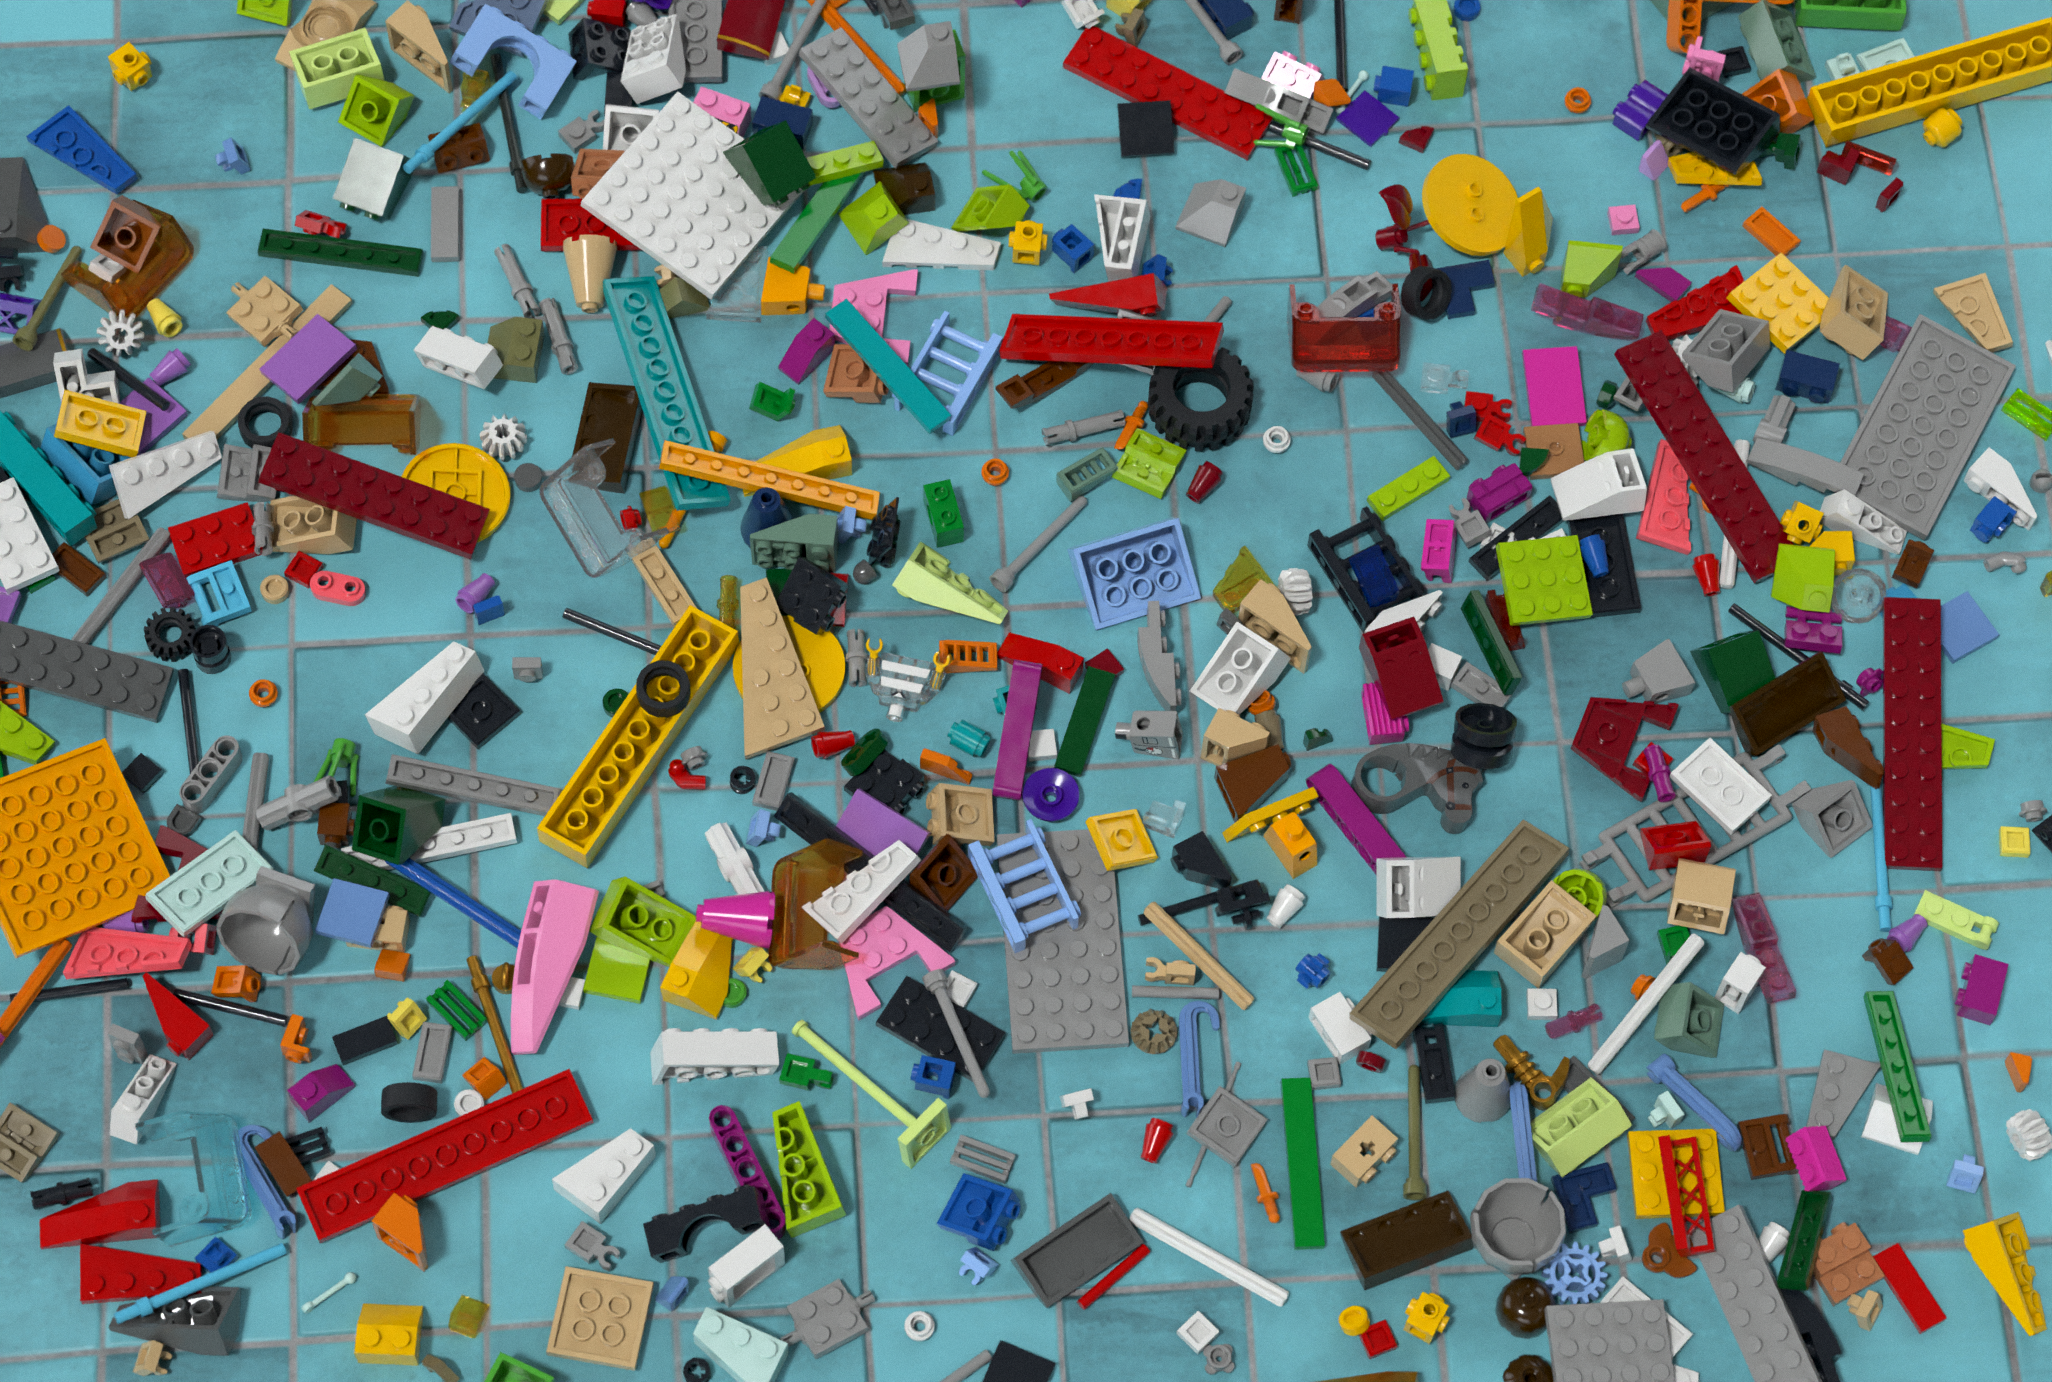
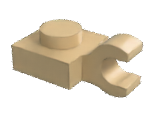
M1146 958V966L1156 968L1154 973H1145L1146 981L1164 980L1165 984L1194 986L1196 965L1189 964L1187 961L1176 960L1172 963H1167L1165 966L1158 958Z

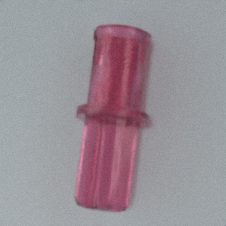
M1593 1003L1575 1012L1572 1010L1568 1011L1567 1015L1545 1024L1546 1034L1550 1039H1555L1572 1031L1578 1033L1582 1027L1602 1021L1601 1012L1590 1015L1599 1010V1006Z

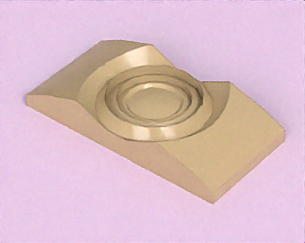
M312 0L301 21L289 30L275 57V61L295 71L289 51L361 29L376 9L377 2L373 0Z

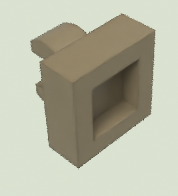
M1134 8L1131 15L1129 13L1121 14L1122 22L1125 25L1116 23L1115 29L1119 35H1125L1127 43L1137 47L1148 25L1144 11Z

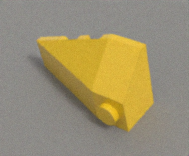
M1539 186L1516 199L1504 255L1522 277L1529 273H1537L1544 267L1549 246L1553 217Z
M840 425L813 430L755 461L828 480L852 475V459L846 436ZM742 489L744 497L755 494L754 491Z
M695 921L671 962L661 984L660 990L663 1001L717 1020L724 1005V1000L728 996L733 938L701 928V922Z
M2019 1212L1963 1230L1965 1236L1964 1243L1967 1250L1971 1253L1973 1260L2027 1334L2032 1336L2047 1330L2041 1297L2036 1290H2033L2032 1281L2036 1273L2034 1266L2028 1265L2026 1251L2030 1250V1244Z

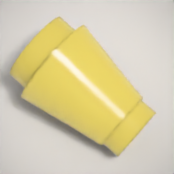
M153 299L147 304V310L159 334L165 337H173L181 331V317L160 299Z

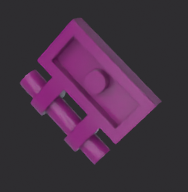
M1786 606L1785 617L1795 618V621L1786 620L1784 647L1841 653L1842 626L1831 625V623L1841 624L1842 613L1832 612V609L1827 613ZM1806 620L1820 621V624L1806 622Z

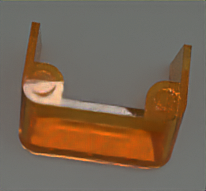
M373 394L370 398L364 395L359 401L315 406L312 403L317 397L313 396L309 399L302 412L303 441L329 451L336 448L337 445L392 444V447L398 448L400 453L416 455L420 446L421 399L420 395Z
M826 838L784 856L776 862L772 872L771 892L775 893L774 920H772L771 928L773 930L768 952V959L771 965L782 969L831 970L859 958L858 952L842 948L837 942L827 941V931L807 914L802 906L809 901L814 903L823 896L822 892L831 886L835 888L840 885L845 877L844 863L862 856L863 850Z

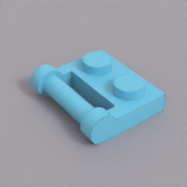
M232 560L192 574L185 579L187 588L192 590L202 615L201 623L203 626H218L219 623L252 612ZM210 582L221 610L212 612L202 587L204 583Z

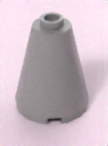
M1485 1059L1464 1072L1456 1082L1454 1090L1456 1106L1464 1117L1473 1122L1497 1121L1506 1114L1511 1105L1510 1082L1504 1066L1498 1060Z

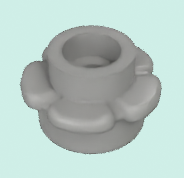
M695 746L685 750L680 756L685 768L689 767V770H696L705 765L704 760L708 754L703 752L701 746Z
M2041 800L2027 801L2020 804L2021 812H2019V816L2025 818L2026 822L2040 821L2043 819L2042 815L2047 812V808H2044L2043 801Z

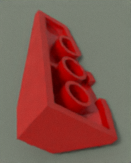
M1154 273L1049 293V298L1058 306L1118 313L1121 308L1147 317H1154L1157 315V312L1165 310L1167 286Z

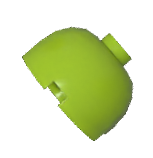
M1598 409L1590 416L1584 429L1585 432H1588L1587 442L1581 441L1584 460L1588 461L1606 452L1630 449L1632 439L1629 434L1628 425L1621 416L1604 409Z
M1574 868L1564 871L1554 878V883L1594 913L1596 918L1599 917L1602 905L1606 906L1607 891L1605 884L1598 875L1590 870Z

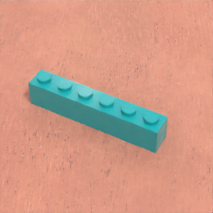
M0 411L1 468L9 478L14 477L22 493L71 547L98 528L94 516L97 515L87 501L83 504L79 500L80 494L71 483L66 485L63 482L64 477L55 465L50 467L47 464L48 459L39 447L34 449L31 446L32 441L23 429L18 431L15 428L16 423L7 411L4 413Z

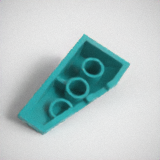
M1465 971L1419 1024L1433 1025V1023H1442L1443 1025L1498 1027L1502 1016L1501 984L1498 971Z

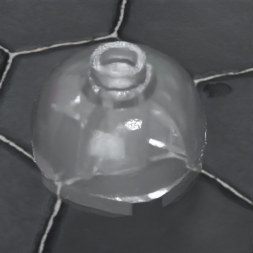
M1863 568L1846 570L1834 581L1831 600L1832 608L1846 622L1857 624L1870 622L1883 611L1884 598L1888 597L1886 584L1872 570Z

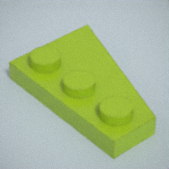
M1941 723L1942 769L1987 768L1995 739Z

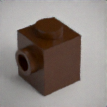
M330 803L320 807L317 830L320 845H328L335 849L341 846H349L350 836L354 835L355 819H352L349 803Z

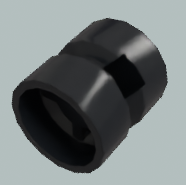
M204 625L193 631L189 644L197 667L207 674H217L224 671L229 666L232 656L225 633L214 625Z

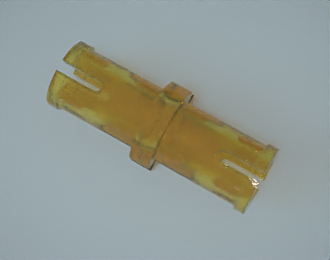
M724 575L720 577V598L717 600L719 621L736 630V610L739 608V600L737 599L738 578L732 575Z

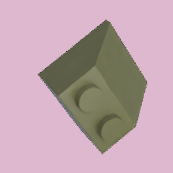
M513 317L490 327L488 344L498 351L497 355L503 364L495 375V379L536 383L545 337L543 320Z

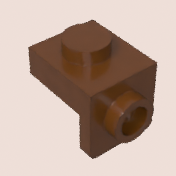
M1909 539L1891 578L1917 589L1934 550L1923 542Z
M1877 939L1868 946V950L1862 955L1865 961H1871L1875 964L1888 985H1895L1914 968L1896 940Z

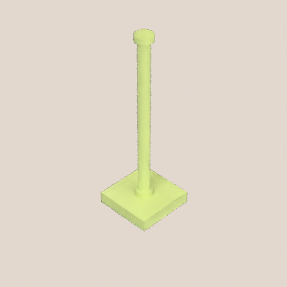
M800 1020L793 1027L792 1034L796 1037H802L908 1127L897 1139L902 1161L910 1169L951 1129L947 1104L941 1099L937 1098L916 1119L808 1028L807 1022Z

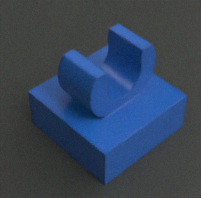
M1157 254L1143 263L1142 275L1154 273L1168 287L1172 284V281L1167 280L1165 276L1171 274L1173 269L1166 265L1167 257Z
M216 1236L195 1257L196 1262L201 1263L202 1267L209 1273L228 1266L238 1259L237 1254Z

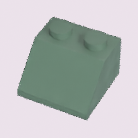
M1691 982L1672 984L1659 1000L1654 1040L1673 1051L1716 1058L1724 1004Z

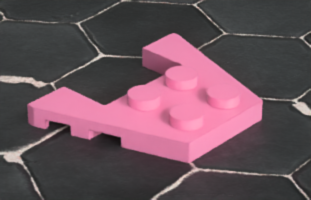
M918 269L834 285L832 308L847 298L883 338L887 294L916 296ZM830 324L829 330L835 334V340L848 344ZM884 339L908 366L910 341Z
M888 906L869 915L842 944L839 942L858 1020L881 1008L880 1001L867 982L917 954L929 972L937 969L946 971L955 966L953 957Z

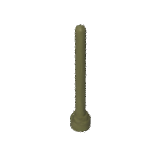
M72 247L27 326L19 328L15 333L13 343L18 348L31 351L38 340L36 331L82 254L81 247Z
M1411 1065L1408 1068L1409 1178L1403 1184V1198L1412 1201L1423 1200L1427 1197V1185L1424 1183L1423 1178H1421L1420 1069L1417 1065Z

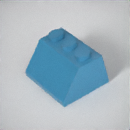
M56 424L46 428L40 449L91 506L113 497L117 493L109 465L132 457L55 438Z

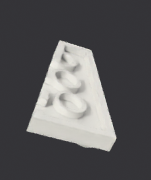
M907 219L909 224L890 237L882 261V267L905 265V268H917V265L933 266V269H944V266H952L964 270H994L1001 242Z
M208 431L109 465L124 518L130 519L221 459L222 456L215 432Z
M898 840L868 861L869 865L860 871L854 870L846 876V881L835 888L831 886L822 892L823 896L814 903L809 901L802 908L842 944L917 866L921 859Z

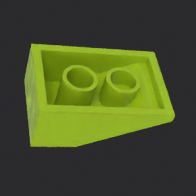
M624 876L611 881L589 932L614 946L670 967L671 962L695 923L696 916Z

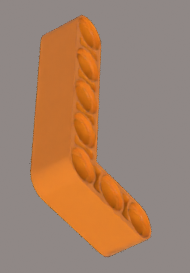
M1669 0L1666 37L1669 50L1675 53H1688L1689 45H1695L1697 36H1700L1702 1L1758 3L1761 0ZM1794 0L1765 1H1768L1772 4H1790ZM1684 9L1687 12L1685 20L1682 18V13ZM1682 36H1684L1685 38V44L1683 47L1681 45Z

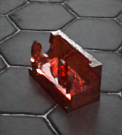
M1495 589L1488 590L1485 603L1509 651L1524 649V639L1520 626H1510L1505 595L1497 596Z

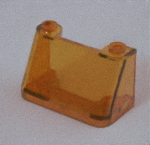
M134 199L132 201L147 208L162 225L140 273L137 274L127 268L123 275L110 283L88 270L89 266L80 261L73 262L61 273V276L69 286L107 313L114 311L117 317H119L120 310L124 309L126 318L131 313H134L137 317L147 307V304L155 299L190 262L194 254V247L173 215Z

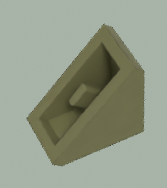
M675 277L659 289L669 319L710 310L707 296L682 278Z

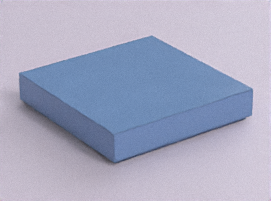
M1968 591L1941 605V650L1952 664L1998 639L1999 633Z
M333 878L315 929L316 934L372 948L390 897L389 892Z

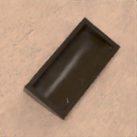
M589 382L567 476L569 482L592 489L625 494L643 414L635 386Z
M1819 651L1731 705L1730 712L1744 751L1749 755L1757 756L1814 721L1817 715L1826 713L1846 701V698L1823 652Z
M1448 1190L1340 1231L1345 1249L1364 1291L1473 1249L1472 1234Z

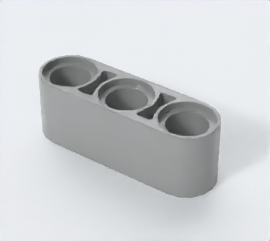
M229 735L219 737L182 784L179 795L184 808L195 814L203 813L242 762V753L234 737ZM226 750H234L229 756L222 755ZM209 772H217V775L212 778L205 777ZM200 794L198 799L188 800L191 795Z

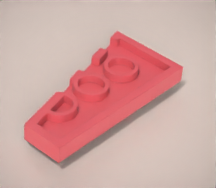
M1663 439L1657 444L1646 492L1645 507L1641 513L1636 539L1688 555L1691 552V542H1689L1690 519L1688 518L1689 493H1687L1688 475L1668 442Z
M93 927L81 932L63 974L66 979L182 969L192 944L189 938Z

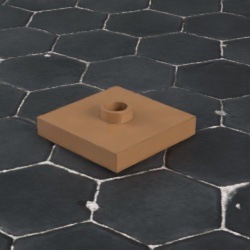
M1578 423L1528 426L1523 428V436L1526 438L1524 442L1525 448L1549 449L1547 462L1534 471L1533 474L1529 475L1530 480L1549 479L1584 463Z

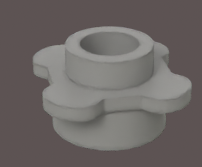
M1229 1344L1206 1346L1203 1350V1355L1207 1360L1205 1371L1210 1375L1219 1371L1231 1373L1234 1370V1363L1231 1361L1232 1347ZM1221 1357L1222 1360L1218 1362L1216 1358Z

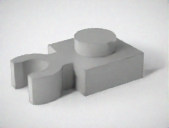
M593 110L589 113L587 120L583 121L579 116L558 130L559 137L576 154L580 149L585 148L596 140L595 132L604 131L605 119L599 123L594 122L600 116L598 110Z
M1463 498L1461 499L1464 506L1462 510H1455L1451 504L1449 505V511L1452 518L1456 520L1455 526L1459 536L1468 548L1492 534L1479 511L1475 510L1471 513L1469 501Z
M583 1221L565 1243L566 1249L588 1264L591 1263L594 1257L598 1259L599 1265L606 1271H610L612 1268L611 1264L604 1260L607 1255H614L619 1259L621 1256L616 1247L604 1246L607 1241L606 1236Z

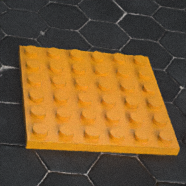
M106 738L0 778V926L15 959L111 921L133 910L138 895L146 896V893L170 877Z

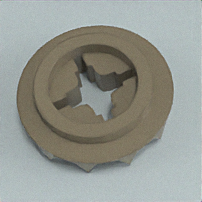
M1150 1008L1146 1012L1139 1013L1132 1022V1041L1137 1048L1145 1053L1160 1054L1166 1052L1176 1041L1177 1027L1173 1017L1167 1015L1163 1010L1157 1011ZM1158 1022L1159 1031L1162 1033H1156L1150 1041V1031L1146 1028H1152Z

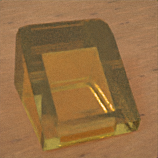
M461 1295L450 1314L448 1328L451 1331L475 1338L487 1314L489 1304Z

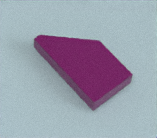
M1671 267L1639 269L1635 274L1637 279L1670 302L1680 300L1692 284L1690 280Z

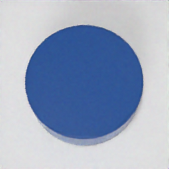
M1455 0L1453 12L1459 20L1468 22L1478 17L1480 11L1479 0Z

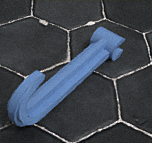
M1204 1001L1188 1003L1183 1007L1179 1015L1183 1098L1180 1111L1184 1118L1187 1116L1190 1105L1196 1108V1117H1198L1204 1104L1203 1097L1200 1094L1197 1014L1200 1012L1207 1013L1214 1031H1217L1220 1027L1218 1012L1212 1005Z
M1663 1053L1646 1067L1649 1070L1647 1073L1648 1077L1656 1084L1662 1082L1709 1127L1718 1133L1716 1135L1717 1141L1726 1149L1736 1151L1740 1148L1742 1140L1736 1126L1676 1071V1066L1668 1055Z
M1514 1082V1085H1510V1104L1519 1178H1530L1537 1182L1527 1091L1524 1084Z
M259 1125L244 1126L232 1138L231 1147L233 1154L274 1223L276 1235L284 1239L283 1225H289L293 1233H296L295 1216L287 1210L248 1143V1139L252 1135H258L264 1141L272 1135L266 1128Z

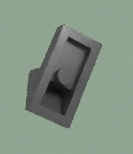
M875 0L885 29L890 28V30L916 23L915 15L907 0Z

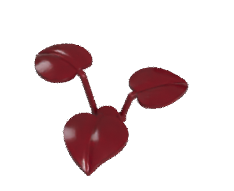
M1399 184L1382 189L1379 194L1386 202L1395 224L1376 231L1375 239L1378 248L1382 251L1394 248L1395 253H1411L1409 256L1410 271L1419 266L1432 267L1430 259L1426 254L1420 255L1417 249L1402 247L1408 241L1407 232L1429 225V221L1425 220L1409 226L1413 203L1408 190ZM1428 279L1423 285L1420 302L1425 300L1433 288L1431 279Z

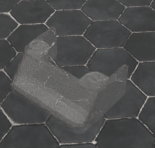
M613 438L584 446L540 486L541 500L583 570L592 578L606 575L628 563L633 557L650 549L669 533L667 527L647 534L639 528H632L624 533L597 488L606 477L605 466L599 457L616 443Z

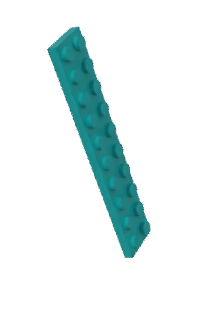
M655 276L604 279L603 293L659 460L665 440L714 452ZM663 470L676 511L726 507L731 501L725 484Z

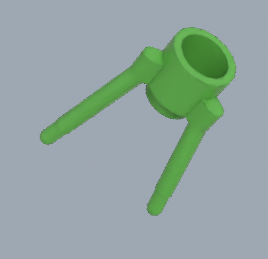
M1256 104V108L1272 116V120L1285 125L1282 137L1286 138V141L1254 140L1255 145L1294 149L1295 144L1300 146L1304 144L1308 133V125L1291 120L1261 104Z
M1010 151L1009 155L1025 174V177L1019 184L1022 187L1021 190L1013 185L1011 186L1025 201L1028 198L1032 202L1037 201L1045 194L1048 187L1039 178L1022 151H1018L1017 155L1014 151ZM987 170L982 171L983 175L997 184L1009 185L1008 182Z
M344 738L335 739L332 749L328 750L326 759L314 782L324 777L330 763L332 765L328 776L334 777L337 767L345 768L350 764V795L355 797L357 762L359 759V755L354 753L356 744Z

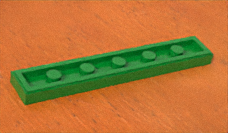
M865 172L823 182L770 256V263L794 274Z
M1866 991L1863 998L1900 1142H1929L1931 1132L1894 991Z
M1282 1078L1280 1083L1294 1250L1324 1249L1325 1241L1311 1078Z

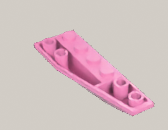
M556 879L534 881L520 933L514 968L511 1002V1053L514 1055L537 1053L585 947L599 891L596 889Z

